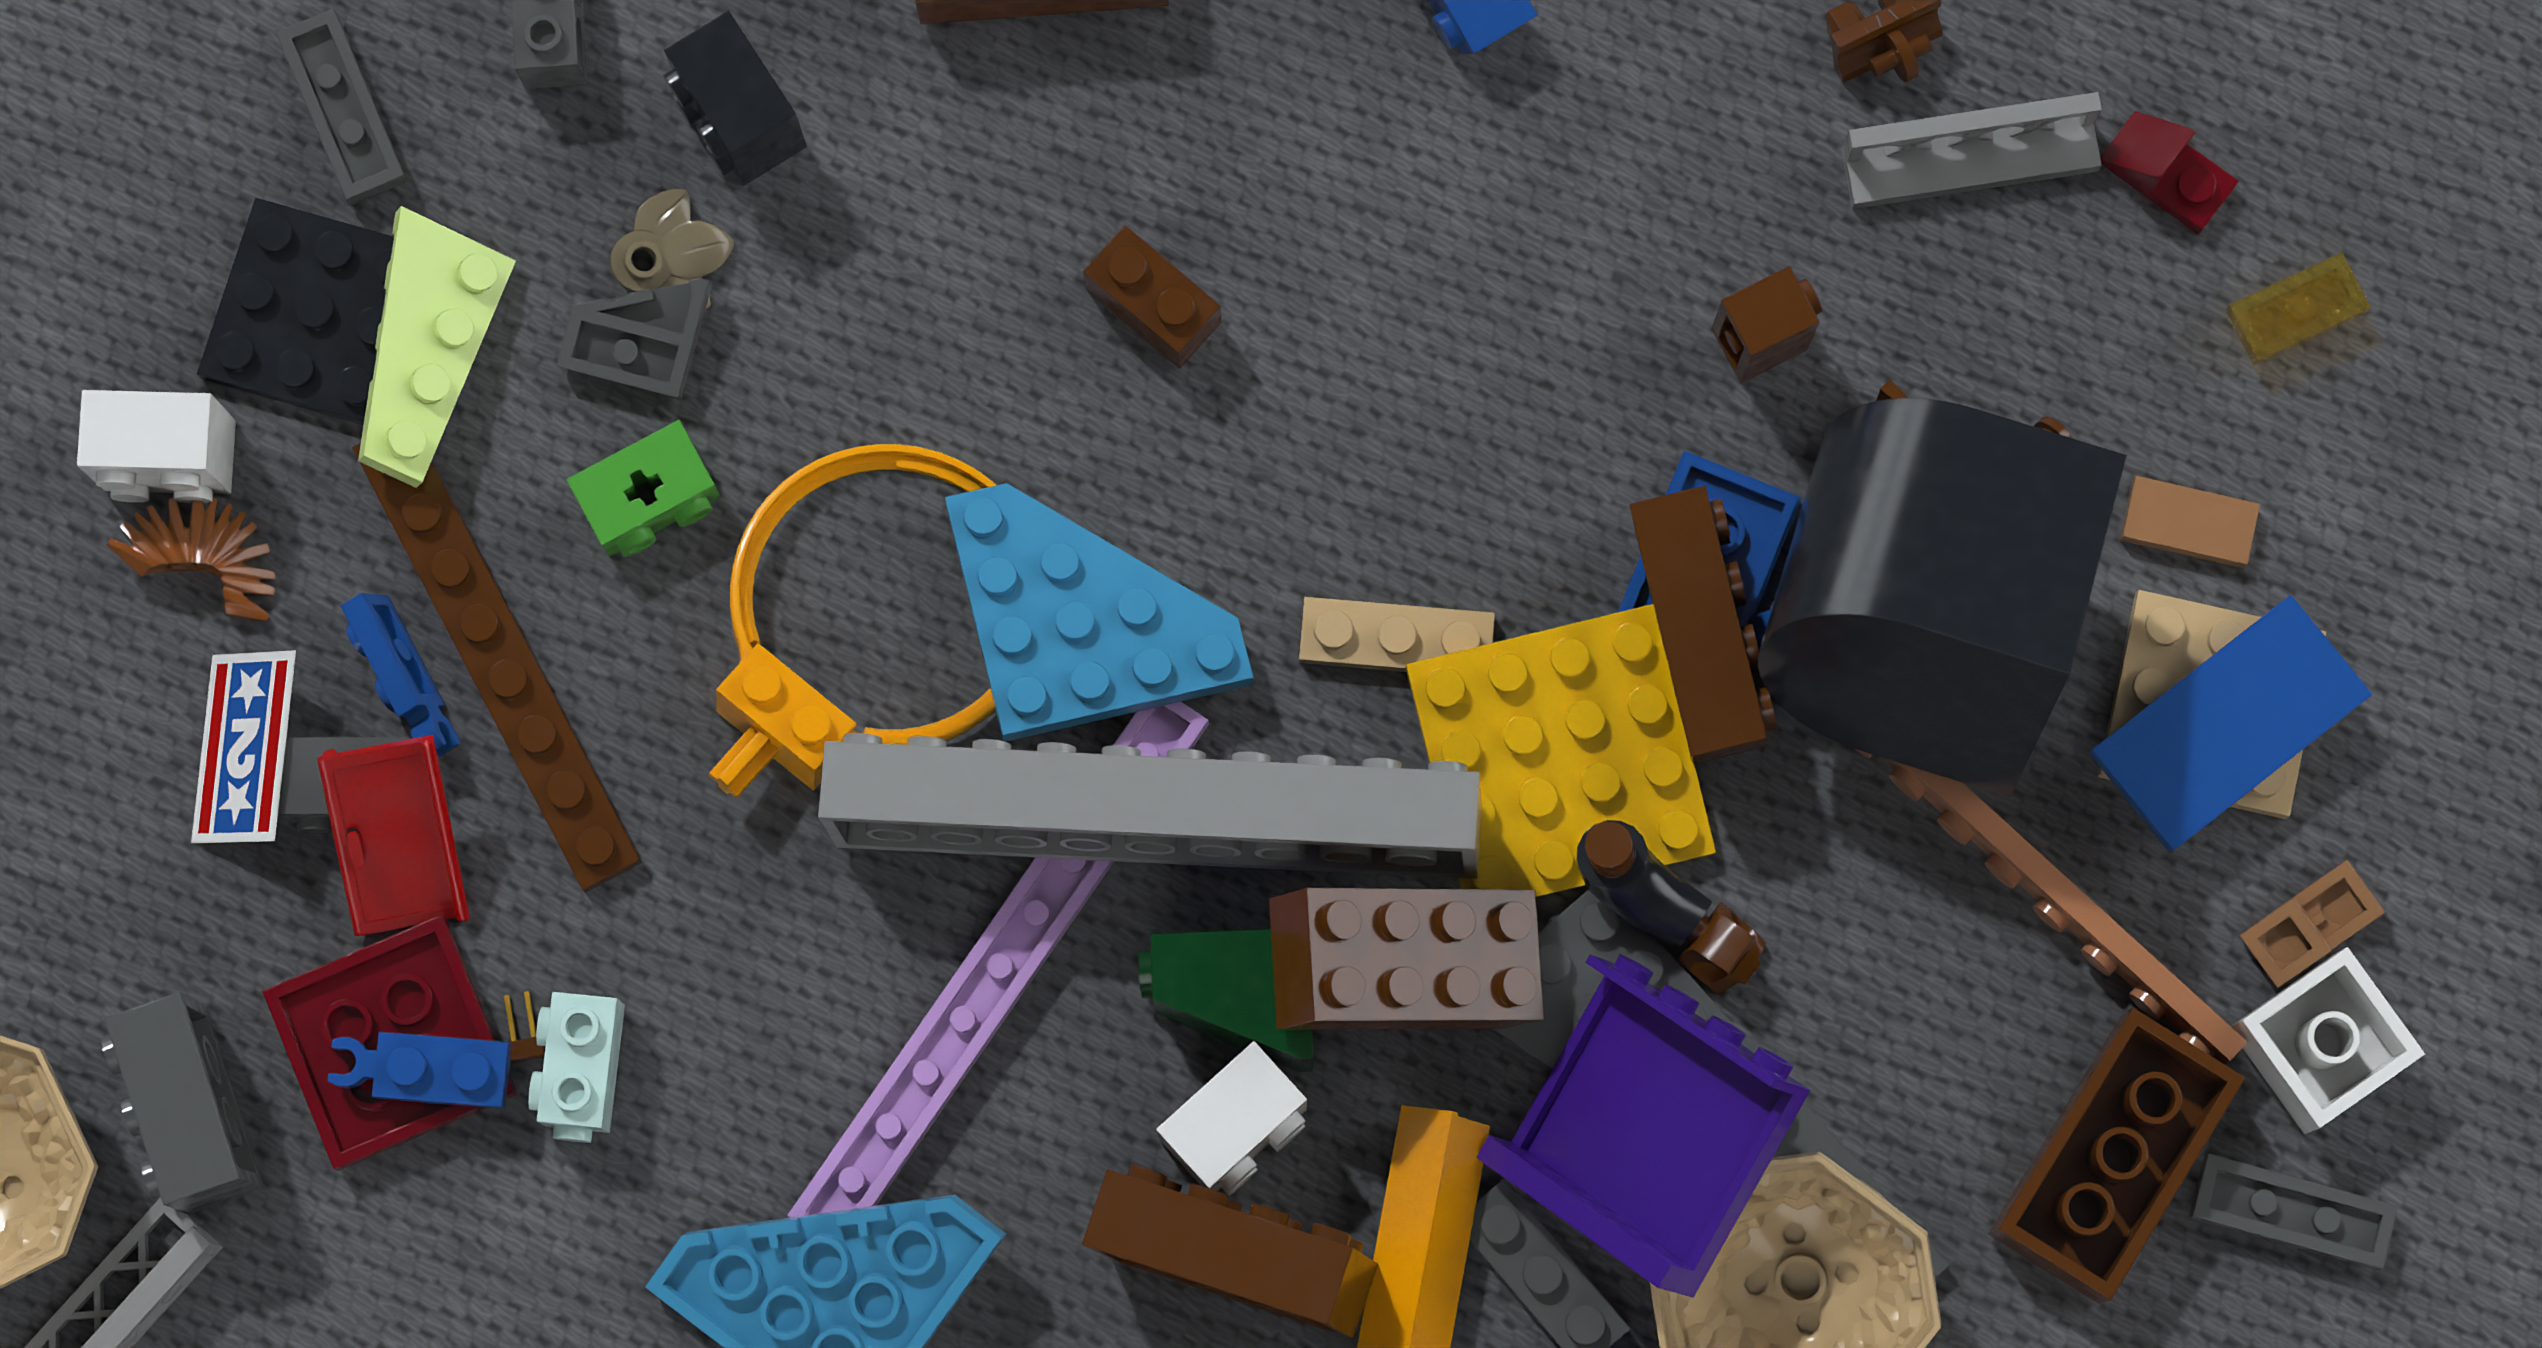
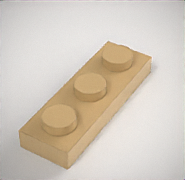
M1304 597L1299 663L1406 672L1405 664L1492 643L1495 613Z

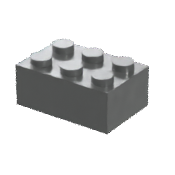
M177 992L104 1018L109 1036L101 1039L103 1053L111 1072L114 1075L122 1074L129 1097L121 1100V1108L132 1136L141 1135L148 1160L141 1162V1172L153 1199L161 1197L163 1205L192 1213L263 1188L262 1179L206 1005L181 992Z

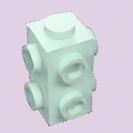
M552 992L551 1006L541 1007L536 1041L538 1046H546L543 1072L534 1071L532 1074L528 1103L529 1110L538 1111V1123L545 1127H553V1139L591 1143L593 1131L610 1133L625 1004L617 998Z

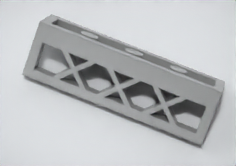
M2094 92L1849 130L1841 151L1852 209L2098 172L2102 164L2094 123L2102 110L2099 93Z
M160 1197L24 1348H46L48 1344L49 1348H60L59 1332L70 1320L94 1319L95 1333L81 1348H132L223 1247L184 1211L163 1205ZM167 1216L185 1234L161 1260L149 1261L148 1234ZM138 1246L139 1262L123 1263ZM139 1270L138 1286L116 1310H104V1283L115 1271ZM94 1296V1311L78 1312Z

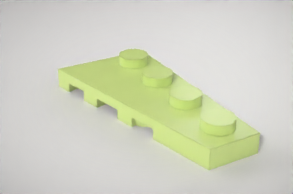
M401 206L395 212L392 231L394 241L391 260L387 265L384 289H386L382 321L378 325L374 375L369 385L358 461L417 488L424 480L516 260Z

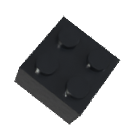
M729 10L664 49L672 69L663 75L672 91L670 94L690 125L699 119L702 121V124L697 126V130L705 142L704 147L723 176L734 171L742 185L745 186L807 147L795 111Z

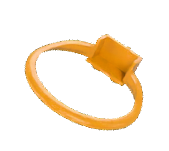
M874 444L838 451L817 459L788 477L768 495L747 525L737 547L732 566L730 617L740 663L716 689V712L742 732L743 735L708 773L709 777L718 783V787L727 795L730 793L737 799L772 759H775L814 791L822 779L825 741L843 742L845 734L858 733L853 731L857 724L855 721L760 645L753 613L754 579L764 546L783 516L798 501L817 488L841 477L859 472L874 470L915 472L946 481L965 492L996 486L991 479L966 463L938 451L901 444ZM989 688L979 699L965 709L938 722L906 729L865 727L862 733L881 737L882 744L907 745L908 738L915 736L936 737L948 742L980 724L996 711L991 689Z

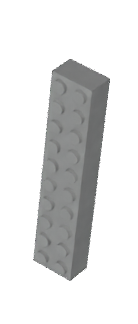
M865 733L845 734L843 742L825 741L818 818L836 848L1466 879L1478 878L1482 805L1479 772H1468L1467 765L1459 762L1435 761L1429 763L1428 770L1405 769L1402 768L1400 761L1389 758H1368L1363 760L1362 766L1336 765V759L1329 756L1302 755L1297 758V763L1271 762V756L1259 752H1237L1232 754V760L1206 759V753L1202 751L1184 748L1168 750L1167 757L1141 756V750L1121 745L1103 747L1102 754L1076 753V747L1057 742L1040 743L1037 745V751L1011 750L1010 743L993 739L975 740L972 742V748L946 747L947 742L945 740L929 736L908 738L907 745L882 744L881 737Z

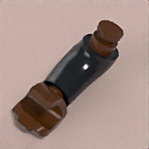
M1606 820L1593 825L1583 834L1577 846L1578 869L1586 888L1602 904L1636 929L1674 950L1679 948L1685 940L1690 942L1677 959V962L1687 973L1715 994L1719 995L1737 983L1744 985L1747 983L1760 965L1758 958L1763 953L1766 943L1732 909L1720 902L1708 917L1705 913L1711 906L1712 900L1663 864L1647 848L1643 836L1634 826L1623 821Z

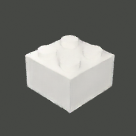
M82 390L77 466L97 486L101 487L104 491H110V498L113 500L149 501V492L174 493L173 499L181 503L192 504V500L203 501V504H208L210 501L212 502L213 494L231 495L236 420L211 393Z
M2348 947L2326 959L2231 1026L2247 1041L2243 1050L2304 1134L2321 1128L2425 1055Z
M1253 1041L1163 1122L1156 1131L1159 1140L1201 1186L1215 1191L1222 1188L1230 1196L1258 1170L1253 1158L1267 1145L1270 1144L1278 1152L1305 1128L1304 1123L1306 1120L1301 1115L1307 1110V1099L1257 1043Z

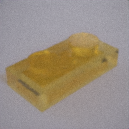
M2341 252L2230 304L2225 311L2253 366L2366 314L2371 306Z

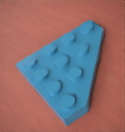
M1008 483L945 497L946 510L1003 741L1007 742L1253 685L1254 677L1239 619L1236 616Z
M955 1194L690 1231L680 1237L645 1288L724 1348H925L1007 1234Z

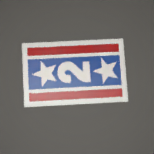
M296 650L212 655L191 843L275 841Z

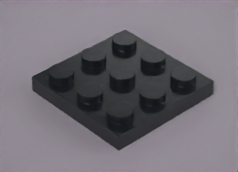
M255 197L197 375L206 381L364 425L369 385L373 380L377 354L375 345L378 325L382 321L386 294L384 285L387 265L391 260L394 237Z

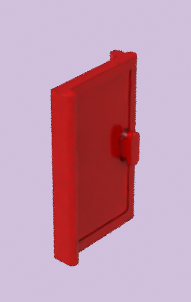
M428 735L336 753L335 749L324 751L323 756L317 758L354 935L363 936L415 926L440 915H443L446 919L457 917L458 921L466 922L470 918L434 736ZM350 828H356L359 831L358 833L351 831L347 834V830Z

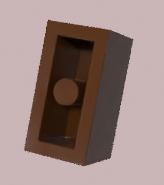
M1126 225L1121 228L1083 271L1086 290L1179 369L1183 367L1221 324V306Z
M1788 266L1722 299L1711 330L1741 384L1807 351L1820 321L1817 315L1822 313V307L1807 279L1798 281L1791 267Z

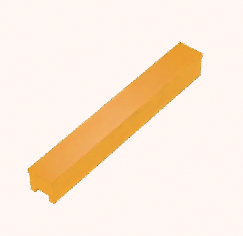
M1401 1105L1373 1261L1378 1263L1365 1302L1357 1348L1451 1347L1484 1164L1476 1157L1489 1136V1125L1459 1117L1458 1113L1454 1111Z

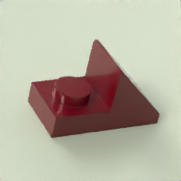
M2135 111L2101 155V164L2199 235L2239 181L2188 145L2196 133L2188 127Z

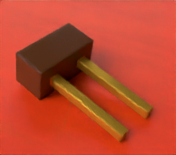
M529 991L524 992L531 1033L530 1038L517 1040L510 996H504L511 1037L509 1043L512 1044L510 1064L544 1058L546 1046H538L536 1041V1028Z

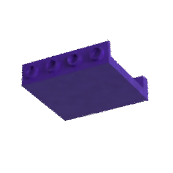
M1590 954L1585 963L1603 974L1604 977L1515 1137L1510 1142L1489 1135L1476 1158L1657 1288L1694 1298L1810 1090L1789 1076L1794 1066L1782 1057L1762 1047H1758L1754 1053L1743 1046L1742 1042L1746 1034L1737 1027L1713 1015L1707 1022L1695 1014L1699 1006L1696 1000L1669 985H1665L1661 991L1650 984L1649 981L1654 973L1645 966L1619 954L1615 963Z

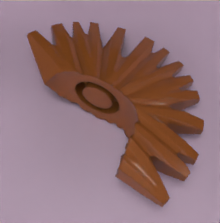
M171 498L168 499L169 528L159 517L153 505L146 507L150 522L146 521L138 512L133 514L141 532L127 521L120 526L121 531L132 546L113 538L107 543V546L141 577L147 574L168 571H208L220 577L222 582L225 616L263 622L268 621L269 614L245 596H274L275 588L261 583V581L275 580V572L245 564L269 554L270 549L268 543L239 549L258 527L252 521L240 530L246 514L242 511L229 522L233 507L229 503L226 505L217 523H214L217 499L212 498V502H209L206 510L204 509L203 501L192 500L190 522L186 528L184 527L176 499Z

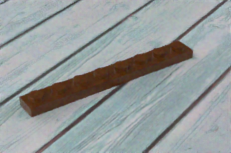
M361 443L352 447L358 459ZM431 461L423 482L417 488L360 462L582 890L586 893L641 864L640 857L433 462Z

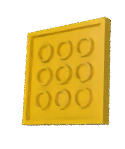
M1654 604L1405 664L1428 762H1459L1467 765L1468 772H1479L1482 805L1478 878H1457L1459 889L1535 890V897L1583 886L1585 883L1577 863V846L1586 831L1593 825L1606 820L1623 821L1634 826L1643 836L1647 848L1665 865L1716 853L1694 762L1692 763Z

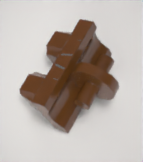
M1878 0V5L1882 10L1866 18L1856 3L1845 2L1829 10L1826 13L1827 31L1832 42L1834 68L1841 81L1844 83L1869 70L1877 77L1894 69L1903 82H1908L1918 77L1919 70L1915 58L1932 51L1930 41L1943 36L1938 16L1941 0Z

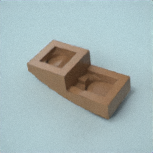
M2347 859L2239 936L2276 987L2279 988L2386 911Z

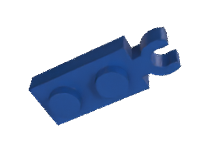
M360 593L342 604L341 608L349 622L346 626L349 640L362 656L367 657L378 678L375 681V688L383 704L390 711L396 713L397 717H406L411 727L412 738L433 735L438 757L460 745L455 729L440 711V708L445 706L389 596Z
M379 1032L376 1051L369 1050L363 1043L350 1037H339L332 1040L331 1048L339 1051H352L356 1058L355 1067L350 1073L328 1074V1082L338 1087L355 1088L363 1084L367 1079H372V1097L376 1099L505 1109L512 1050V1044L509 1042Z

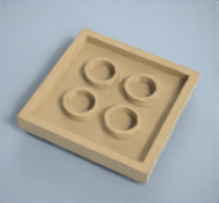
M2138 590L2135 593L2106 738L2261 617ZM2303 750L2230 807L2282 819L2290 817ZM2099 768L2098 777L2110 780L2104 771Z

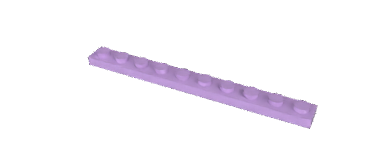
M1182 702L1137 711L1114 745L1137 748L1141 750V756L1167 757V751L1171 749H1192L1208 727L1209 721ZM1038 857L1033 860L788 1213L789 1217L876 1206L1114 861Z

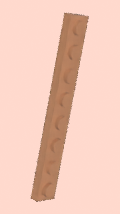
M1857 750L1860 754L1867 758H1870L1872 756V754ZM1880 757L1894 770L1889 775V778L1900 791L1916 802L1923 796L1942 813L1937 818V822L1953 839L1962 845H1966L1971 840L1989 856L1984 864L2000 882L2011 889L2020 884L2037 900L2032 908L2046 924L2060 933L2067 927L2085 944L2080 951L2092 966L2106 976H2110L2115 971L2134 989L2129 993V997L2145 1014L2154 1020H2159L2163 1015L2182 1032L2179 1037L2223 1064L2230 1062L2246 1045L2247 1041L1964 783Z

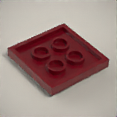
M443 915L262 991L334 1170L340 1171L485 1109L484 1107L376 1099L372 1097V1079H367L358 1087L348 1089L328 1082L329 1073L347 1074L354 1069L356 1064V1058L352 1051H339L331 1048L332 1040L339 1037L353 1038L363 1043L369 1050L376 1051L379 1032L496 1041L448 921ZM510 1073L506 1099L518 1095Z

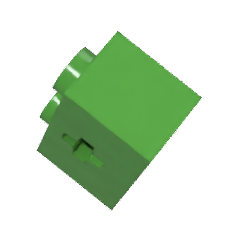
M680 420L669 424L566 479L599 542L609 557L619 551L623 557H628L645 550L657 540L655 532L676 521L679 527H685L703 519L713 510L710 503L721 498ZM645 482H648L655 489V497L657 498L656 502L648 506L639 498L640 493L637 489L638 486Z

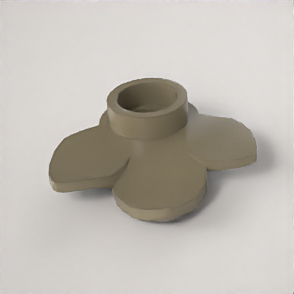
M671 189L649 198L639 207L636 212L633 231L623 235L612 248L609 259L610 270L616 282L630 292L650 288L654 290L689 282L688 280L703 278L722 266L734 247V240L724 230L703 221H690V198L688 191L685 189ZM639 250L649 253L653 259L652 269L649 271L636 269L632 264V253ZM709 295V299H708V303H707L706 309L709 308L710 305H711V303H710V295Z

